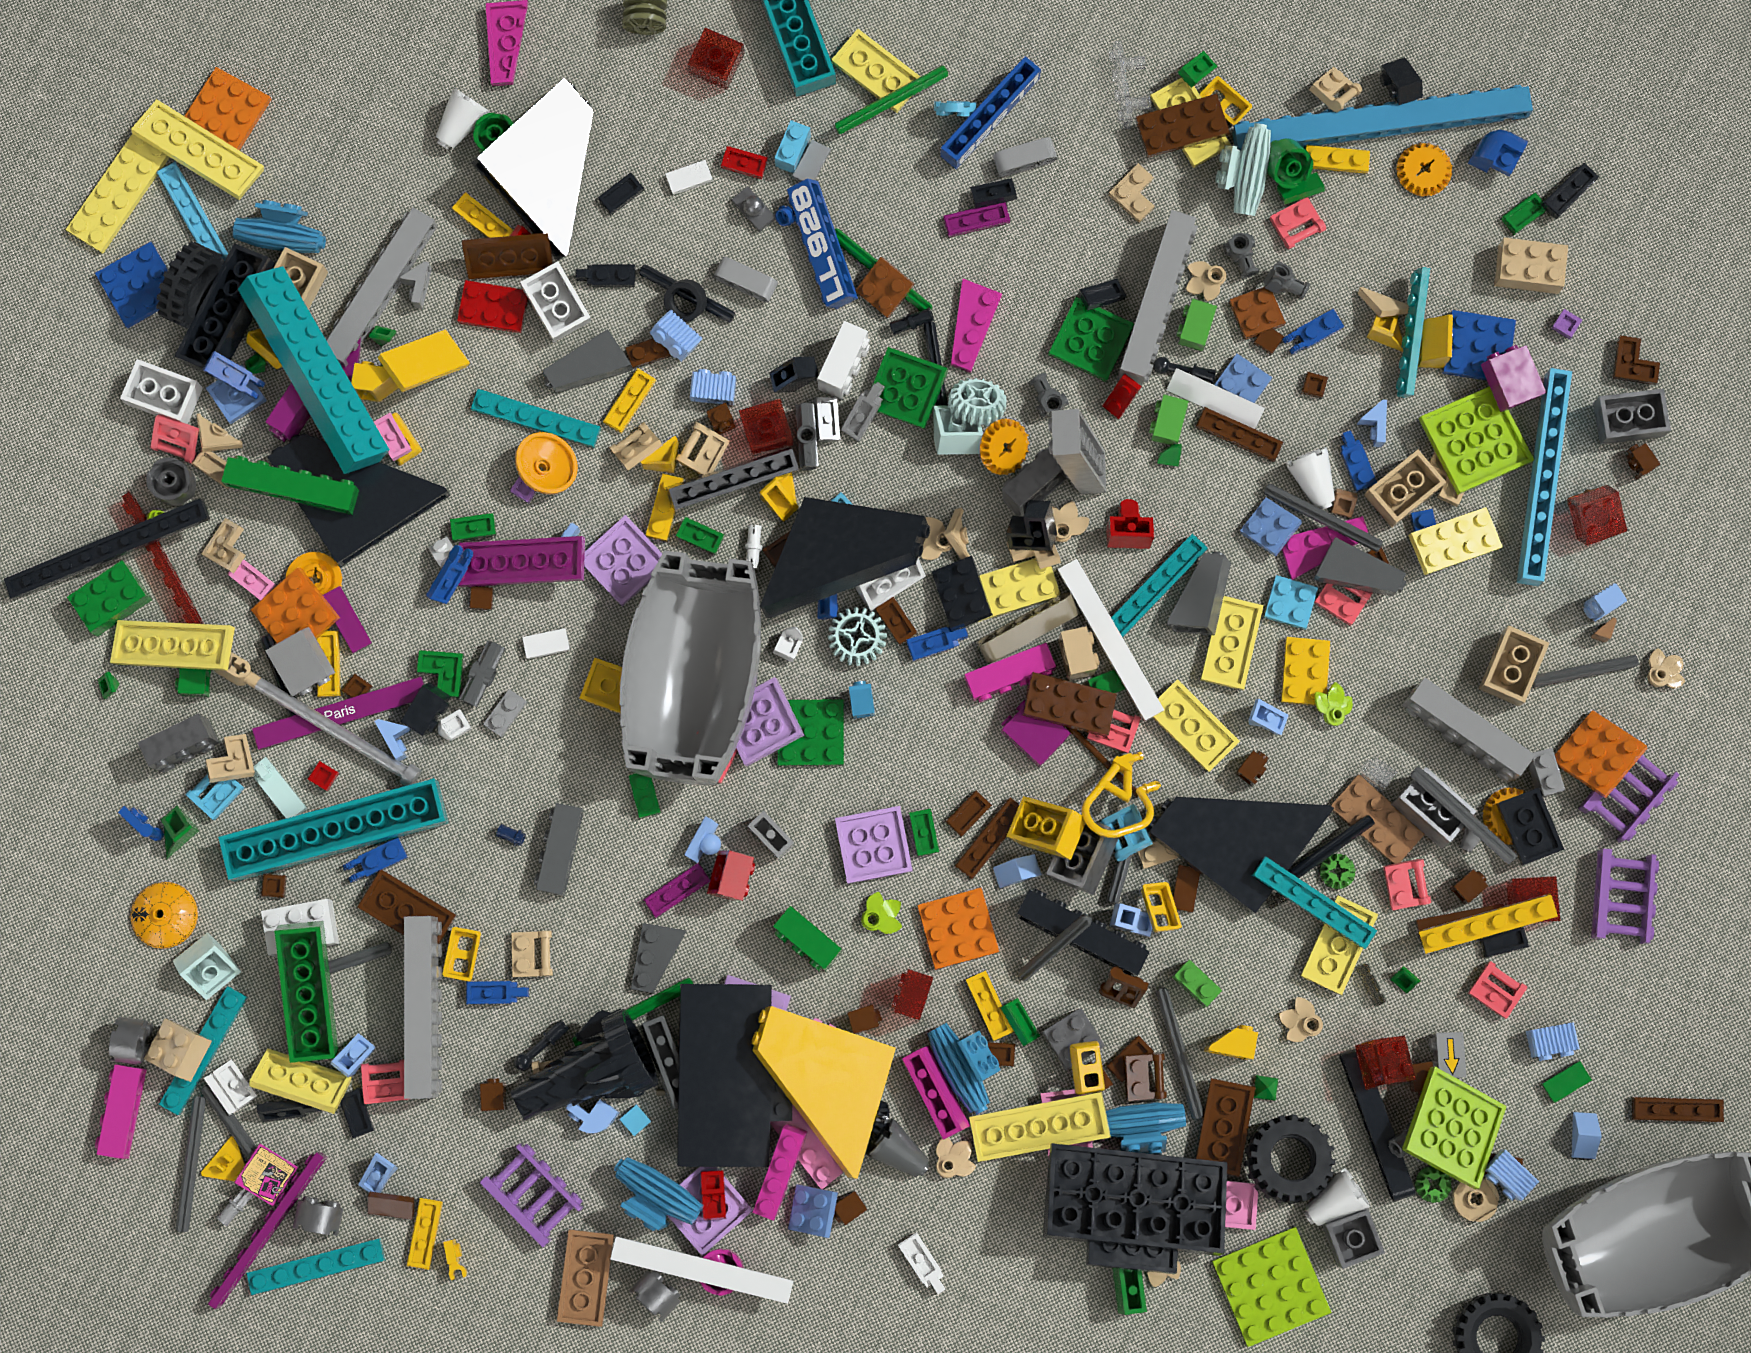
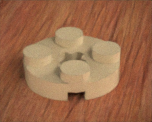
M1485 1178L1482 1179L1479 1189H1473L1462 1182H1458L1452 1192L1453 1205L1457 1213L1466 1220L1482 1222L1495 1214L1499 1194L1495 1185ZM1472 1193L1481 1195L1479 1205L1471 1203Z

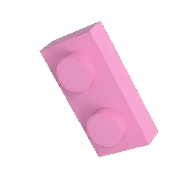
M391 413L374 421L390 449L388 453L393 461L412 451Z
M244 559L234 574L230 571L228 572L231 578L260 601L276 586V584Z

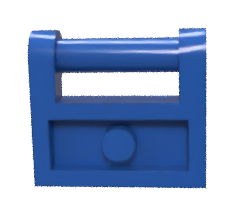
M123 806L118 812L142 836L150 837L154 841L163 839V830L150 825L147 822L148 816L140 809L137 810L135 807L128 808Z

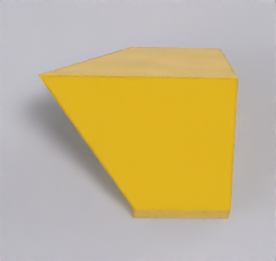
M1376 314L1366 338L1403 352L1402 335L1398 324L1399 315L1378 317Z
M676 436L669 439L663 446L640 462L641 466L646 470L674 473L676 466L675 458L679 448Z
M792 472L775 477L759 492L760 499L783 522L799 508L796 501Z

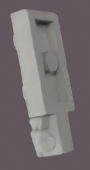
M877 382L873 384L870 391L866 389L864 393L860 394L841 431L858 442L861 441L881 406L883 399L879 396L885 386Z

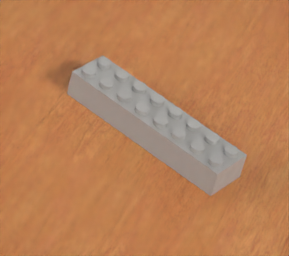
M1171 210L1117 381L1126 374L1141 386L1143 382L1148 383L1153 364H1150V362L1154 363L1160 346L1156 342L1161 343L1166 325L1162 323L1167 324L1173 306L1169 303L1173 304L1179 287L1177 284L1180 283L1198 228L1197 225H1194L1196 217Z
M1079 409L1052 411V418H1048L1049 432H1052V440H1049L1050 454H1053L1057 464L1064 470V474L1067 475L1071 484H1074V488L1081 495L1106 493L1105 450Z
M433 916L404 917V1099L439 1097V1093H442V1079H439V1070H442V1057H438V1047H442V1034H438V1025L442 1024V1012L438 1011V1002H442V990L438 989V980L442 979V967L438 966V957H442V945L437 943V936L442 934V923L438 922V917Z

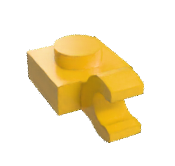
M456 1239L443 1242L447 1264H449L450 1279H455L454 1272L457 1269L461 1270L463 1277H467V1269L459 1263V1257L462 1256L460 1243L456 1244Z

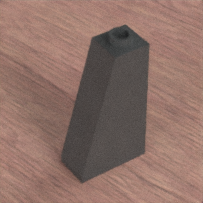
M607 329L542 370L545 376L542 380L549 390L553 388L556 393H560L630 372L633 368Z
M1336 537L1328 548L1313 578L1316 582L1392 597L1397 591L1401 593L1407 582L1403 580L1406 575L1405 572Z
M1217 551L1212 552V554H1203L1168 619L1167 624L1174 632L1215 635L1231 562L1225 554Z

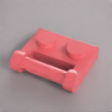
M1308 197L1270 216V221L1288 250L1295 247V244L1303 239L1326 230L1324 221L1320 219ZM1309 221H1312L1314 224L1293 236L1288 234V232Z
M158 414L155 417L150 448L181 457L185 462L192 464L196 457L195 450L199 428ZM162 440L184 447L186 450L164 443Z
M1325 584L1314 603L1351 626L1369 600L1372 592L1344 587L1361 598L1357 603L1333 588L1332 584Z
M1114 710L1112 718L1130 724V730L1111 724L1107 737L1088 733L1087 740L1128 754L1141 717L1137 715L1133 717Z
M1415 859L1383 866L1392 910L1431 903L1423 872V867L1425 866L1424 859ZM1414 868L1419 897L1415 898L1412 895L1408 869Z
M1489 961L1468 994L1502 1018L1507 1019L1528 986L1523 983L1519 984L1495 967V963ZM1489 975H1493L1515 991L1514 994L1510 995L1487 979Z
M404 1059L396 1063L377 1065L366 1063L361 1065L364 1104L410 1100L404 1099ZM400 1071V1078L370 1081V1074Z

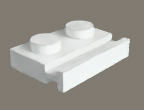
M232 1059L204 1078L229 1116L257 1097Z

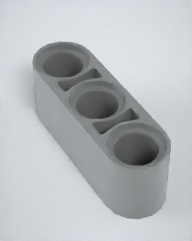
M1050 137L1004 149L993 155L999 177H1006L1044 166L1058 159Z
M722 257L713 275L719 282L766 303H769L778 285V282L772 277L728 257Z

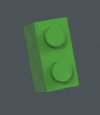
M1192 298L1190 305H1185L1182 317H1186L1184 325H1179L1176 334L1177 337H1180L1178 344L1203 352L1217 306Z
M1163 395L1161 401L1157 400L1154 413H1158L1156 421L1152 420L1149 433L1153 434L1152 441L1167 445L1178 444L1189 401L1168 395Z
M1190 959L1172 976L1204 1008L1208 1007L1222 992Z

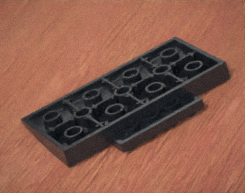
M680 984L677 1167L770 1166V1121H792L791 1101L753 1052L752 1038L754 1033L759 1031L761 1024L758 1022L760 1013L766 1007L772 1006V985Z
M1051 1143L1045 1194L1043 1238L1087 1242L1086 1265L1166 1274L1177 1273L1178 1252L1215 1256L1225 1254L1227 1162Z

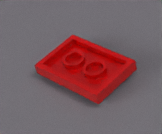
M465 280L457 322L459 324L522 333L528 298L523 289Z

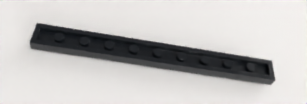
M199 498L4 578L10 599L15 600L210 520L204 499Z

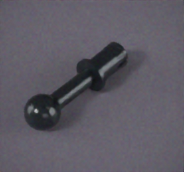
M1158 357L1153 363L1154 370L1159 374H1164L1168 371L1175 372L1176 368L1209 383H1213L1216 374L1215 369L1198 367L1197 364H1194L1193 367L1170 363L1166 357Z
M560 1019L547 1032H542L545 1036L527 1053H520L515 1057V1067L520 1071L528 1070L532 1065V1059L550 1043L555 1046V1042L569 1030L568 1026Z

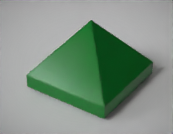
M375 326L369 337L382 347L392 340L396 335V330Z
M256 353L245 361L246 370L253 374L265 372L266 360Z
M110 672L104 673L97 680L104 700L113 695L120 684Z
M1404 966L1390 978L1406 994L1421 981Z
M1256 1075L1254 1098L1276 1101L1278 1078Z

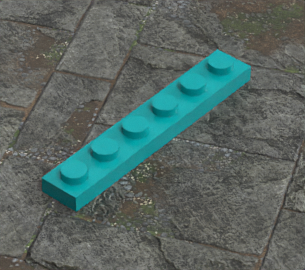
M1427 267L1413 270L1410 277L1411 293L1407 299L1409 308L1404 321L1406 331L1402 339L1403 354L1399 361L1400 377L1396 383L1397 397L1407 398L1413 396L1415 391L1431 269Z
M477 389L471 407L472 411L539 432L551 433L562 439L595 448L601 431V427L481 389Z
M1193 533L1111 617L1122 638L1208 550V547Z
M1266 856L1263 857L1252 875L1362 949L1368 947L1378 931Z
M230 986L226 987L199 1034L212 1042L194 1077L189 1082L175 1076L161 1099L160 1106L176 1115H181L248 996Z
M381 1238L248 1272L247 1278L251 1295L385 1261Z

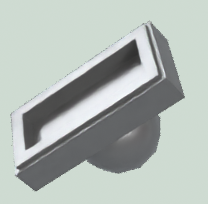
M748 186L732 199L734 205L759 232L776 219L774 214L765 206L762 199L756 196Z

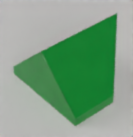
M178 805L161 819L164 827L166 860L200 831Z

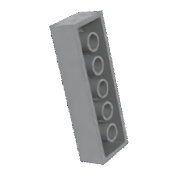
M1427 678L1422 679L1416 684L1402 704L1409 715L1413 717L1418 716L1424 720L1423 724L1426 727L1441 732V736L1450 743L1455 742L1461 746L1459 749L1469 756L1472 754L1478 758L1479 764L1487 769L1492 768L1497 772L1496 775L1506 782L1508 780L1511 782L1521 777L1535 757L1534 753Z

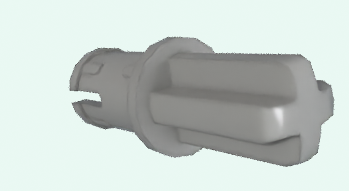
M242 1188L233 1199H229V1204L216 1218L227 1227L239 1211H243L242 1208L254 1194Z

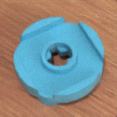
M934 101V111L939 116H949L953 112H957V116H970L976 110V102L947 101V103H941V101Z

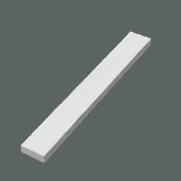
M1075 559L1057 570L1144 722L1163 712L1164 708L1078 560Z
M616 1237L611 1255V1260L787 1304L794 1282L793 1280L621 1237Z

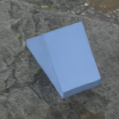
M1035 854L1015 858L993 867L999 889L1042 875Z
M1573 1112L1572 1157L1596 1159L1602 1137L1597 1114Z

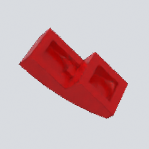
M724 1170L701 1172L703 1220L726 1219Z

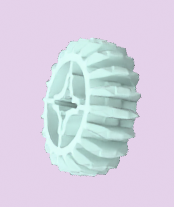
M976 377L974 380L966 378L965 381L960 380L958 384H954L949 393L948 405L951 414L955 415L957 420L962 419V423L968 422L971 426L976 424L980 428L984 424L988 427L990 423L992 424L1000 420L1006 411L1007 400L1004 390L999 389V385H993L992 381H985L984 378L982 380H978Z
M858 607L854 608V614H851L850 610L846 609V617L842 613L838 614L841 621L837 619L832 620V623L837 627H829V631L834 633L828 635V640L834 641L829 644L830 649L837 647L833 652L834 656L842 653L840 661L843 662L847 657L848 665H851L852 661L856 660V666H860L861 659H864V663L867 665L869 664L867 657L870 656L875 661L876 655L874 652L882 654V650L878 646H886V642L880 640L887 638L886 633H880L885 629V625L877 626L881 622V618L878 617L873 620L875 613L872 611L867 616L866 608H863L862 614L858 613ZM858 620L854 628L842 629L847 623ZM865 622L873 628L876 638L870 637V635L864 632ZM860 628L861 637L863 636L864 638H859L855 644L854 637L851 636L856 635ZM839 635L844 636L845 639L851 642L850 651H847L841 645ZM873 644L867 651L856 653L860 645Z

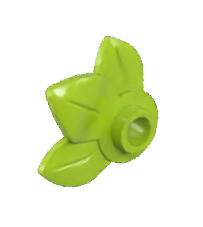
M1337 682L1331 685L1327 694L1315 692V704L1317 710L1323 714L1325 722L1331 726L1341 725L1345 715L1352 710V697L1345 696L1343 688Z
M880 892L872 894L866 902L867 910L861 917L863 927L869 931L880 930L884 934L899 931L902 925L895 917L900 911L901 902L893 899L883 901ZM875 916L877 921L874 924H870L868 918Z

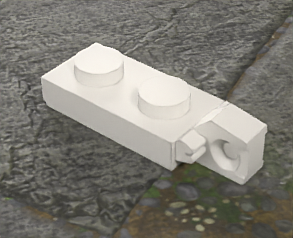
M916 1232L898 1244L921 1282L926 1287L932 1285L937 1294L943 1292L945 1287L939 1280L944 1276L941 1272L942 1270L918 1233Z

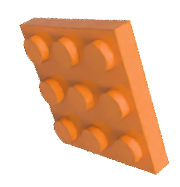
M215 67L184 117L240 151L272 99L267 94Z
M296 568L251 609L277 644L307 627L311 629L315 638L318 639L340 619L339 615L302 568Z
M1592 710L1557 751L1555 758L1558 767L1604 798H1607L1647 750V745Z
M982 887L917 905L935 970L999 952Z

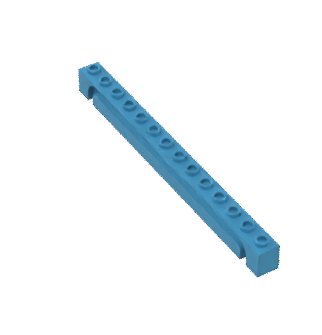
M1514 85L1509 89L1503 90L1501 88H1492L1488 92L1475 90L1465 95L1453 93L1442 98L1431 96L1425 100H1414L1402 105L1392 101L1382 106L1369 104L1359 109L1347 107L1339 112L1325 110L1321 114L1303 113L1298 117L1286 115L1276 120L1263 118L1253 123L1241 121L1234 125L1232 136L1234 146H1237V149L1241 151L1249 127H1254V123L1265 124L1267 129L1271 130L1270 143L1274 140L1289 138L1295 140L1304 148L1306 145L1319 146L1500 122L1510 118L1512 120L1523 119L1530 116L1533 107L1529 86Z

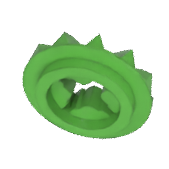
M1333 854L1324 860L1320 866L1321 879L1330 888L1343 889L1349 886L1355 879L1356 869L1353 861L1346 855ZM1337 862L1340 869L1347 870L1340 874L1339 879L1337 874L1329 873V871L1336 868Z
M1429 1166L1418 1173L1415 1181L1416 1191L1425 1201L1432 1203L1440 1202L1447 1198L1452 1190V1179L1444 1172ZM1427 1177L1431 1180L1439 1179L1437 1185L1441 1191L1435 1188L1428 1191L1431 1184Z

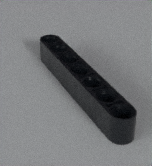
M1360 1046L1340 1053L1341 1064L1392 1201L1397 1202L1414 1196L1416 1194L1404 1158H1398L1388 1147L1389 1140L1394 1138L1395 1134L1364 1050Z

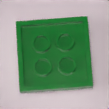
M1076 297L1048 355L1107 382L1134 327V323L1100 307L1087 311L1082 300Z
M888 347L874 380L875 384L879 382L885 386L879 396L883 400L877 413L925 430L948 373V368Z
M844 699L788 700L804 736L778 749V766H844Z

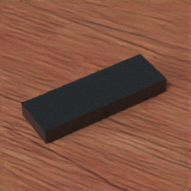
M1583 163L1541 206L1557 220L1599 176L1587 164Z

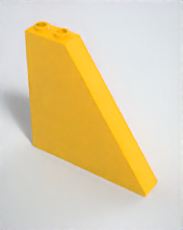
M773 1006L766 1007L759 1016L758 1022L761 1023L759 1031H756L752 1038L753 1052L848 1178L858 1179L896 1048Z

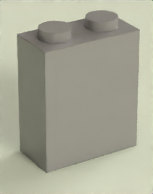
M309 627L300 630L265 650L291 696L298 693L301 697L312 691L311 686L316 683L318 686L330 681L329 676L335 673Z

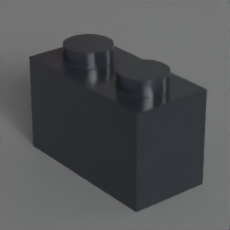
M1405 57L1381 65L1382 74L1379 76L1380 82L1383 87L1388 89L1390 97L1394 98L1398 105L1423 98L1422 79Z
M814 356L793 357L769 372L774 393L796 392L819 376Z
M430 682L422 685L401 722L421 736L429 732L433 733L439 722L437 719L440 714L443 715L450 706L448 701L451 696Z

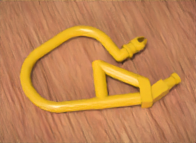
M1137 752L1136 754L1129 753L1120 757L1116 756L1109 770L1083 802V819L1087 826L1096 834L1107 838H1118L1142 830L1151 823L1154 816V808L1147 794L1161 787L1158 781H1152L1148 784L1144 783L1136 789L1137 795L1146 808L1145 818L1138 823L1118 830H1107L1098 826L1093 821L1089 812L1091 804L1104 789L1126 803L1130 801L1132 797V765L1138 760H1143L1142 752ZM1117 772L1123 774V790L1110 782Z

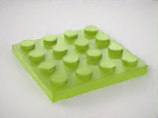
M1490 386L1422 415L1419 418L1457 495L1534 461L1509 410L1500 412Z
M1430 1067L1402 1150L1467 1186L1479 1189L1507 1106L1441 1069Z
M1296 1227L1212 1260L1247 1347L1332 1313Z

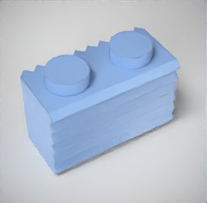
M669 310L649 332L657 343H661L669 350L671 356L678 358L681 362L702 340V337L692 330L686 322H683L679 316H676L673 310Z
M705 369L692 372L690 400L713 404L726 403L727 405L734 406L736 376L726 371L713 374Z
M1613 583L1584 603V612L1588 618L1597 621L1621 606L1627 599L1618 585Z
M1574 1022L1526 1031L1531 1057H1538L1539 1061L1552 1059L1551 1054L1560 1053L1561 1057L1574 1055L1573 1050L1580 1049Z
M1501 1149L1487 1164L1485 1170L1487 1172V1179L1494 1185L1499 1183L1504 1188L1503 1194L1511 1201L1514 1199L1522 1201L1539 1183L1505 1149Z

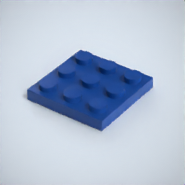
M152 242L145 244L95 273L127 328L159 311L156 308L159 302L157 295L161 290L159 285L163 283L165 278L163 275L168 271V268Z
M1452 310L1450 312V315H1453L1452 357L1444 366L1442 374L1487 381L1481 364L1487 361V356L1499 352L1500 355L1505 354V350L1513 346L1516 320Z

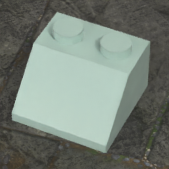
M934 406V443L937 455L980 454V442L983 436L982 427L980 426L979 428L976 424L971 426L968 422L962 423V419L957 420L955 415L951 414L949 406Z
M208 932L173 960L179 975L205 1000H208L241 973L240 968L224 948Z

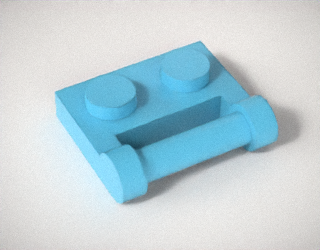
M207 774L193 790H189L185 795L215 821L245 787L236 779L219 781L201 800L199 795L210 784Z
M1132 804L1102 819L1100 823L1115 830L1113 825L1117 822L1120 828H1124L1142 821L1137 806ZM1144 828L1124 835L1128 844L1125 848H1123L1120 839H1118L1114 848L1116 852L1114 855L1117 861H1123L1130 855L1152 845L1153 842L1147 829Z

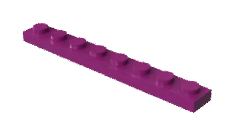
M316 1152L315 1155L312 1153L304 1163L306 1167L303 1172H298L291 1181L293 1186L288 1192L284 1191L277 1201L279 1203L275 1211L271 1210L264 1219L266 1223L261 1230L257 1229L250 1238L252 1243L248 1249L244 1248L237 1256L238 1263L234 1268L230 1267L223 1276L225 1279L220 1287L216 1286L209 1297L212 1299L208 1305L214 1309L221 1308L328 1158L322 1152Z

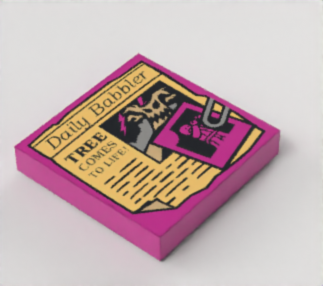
M259 1143L234 1183L274 1206L298 1167Z

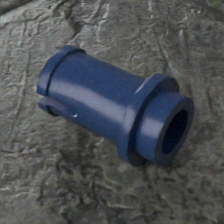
M500 824L496 837L509 841L516 847L517 845L522 846L526 834L523 833V830L517 831L504 824Z

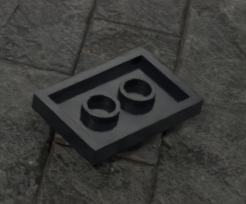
M972 555L931 571L952 631L993 616Z
M1539 787L1496 804L1521 866L1565 850Z

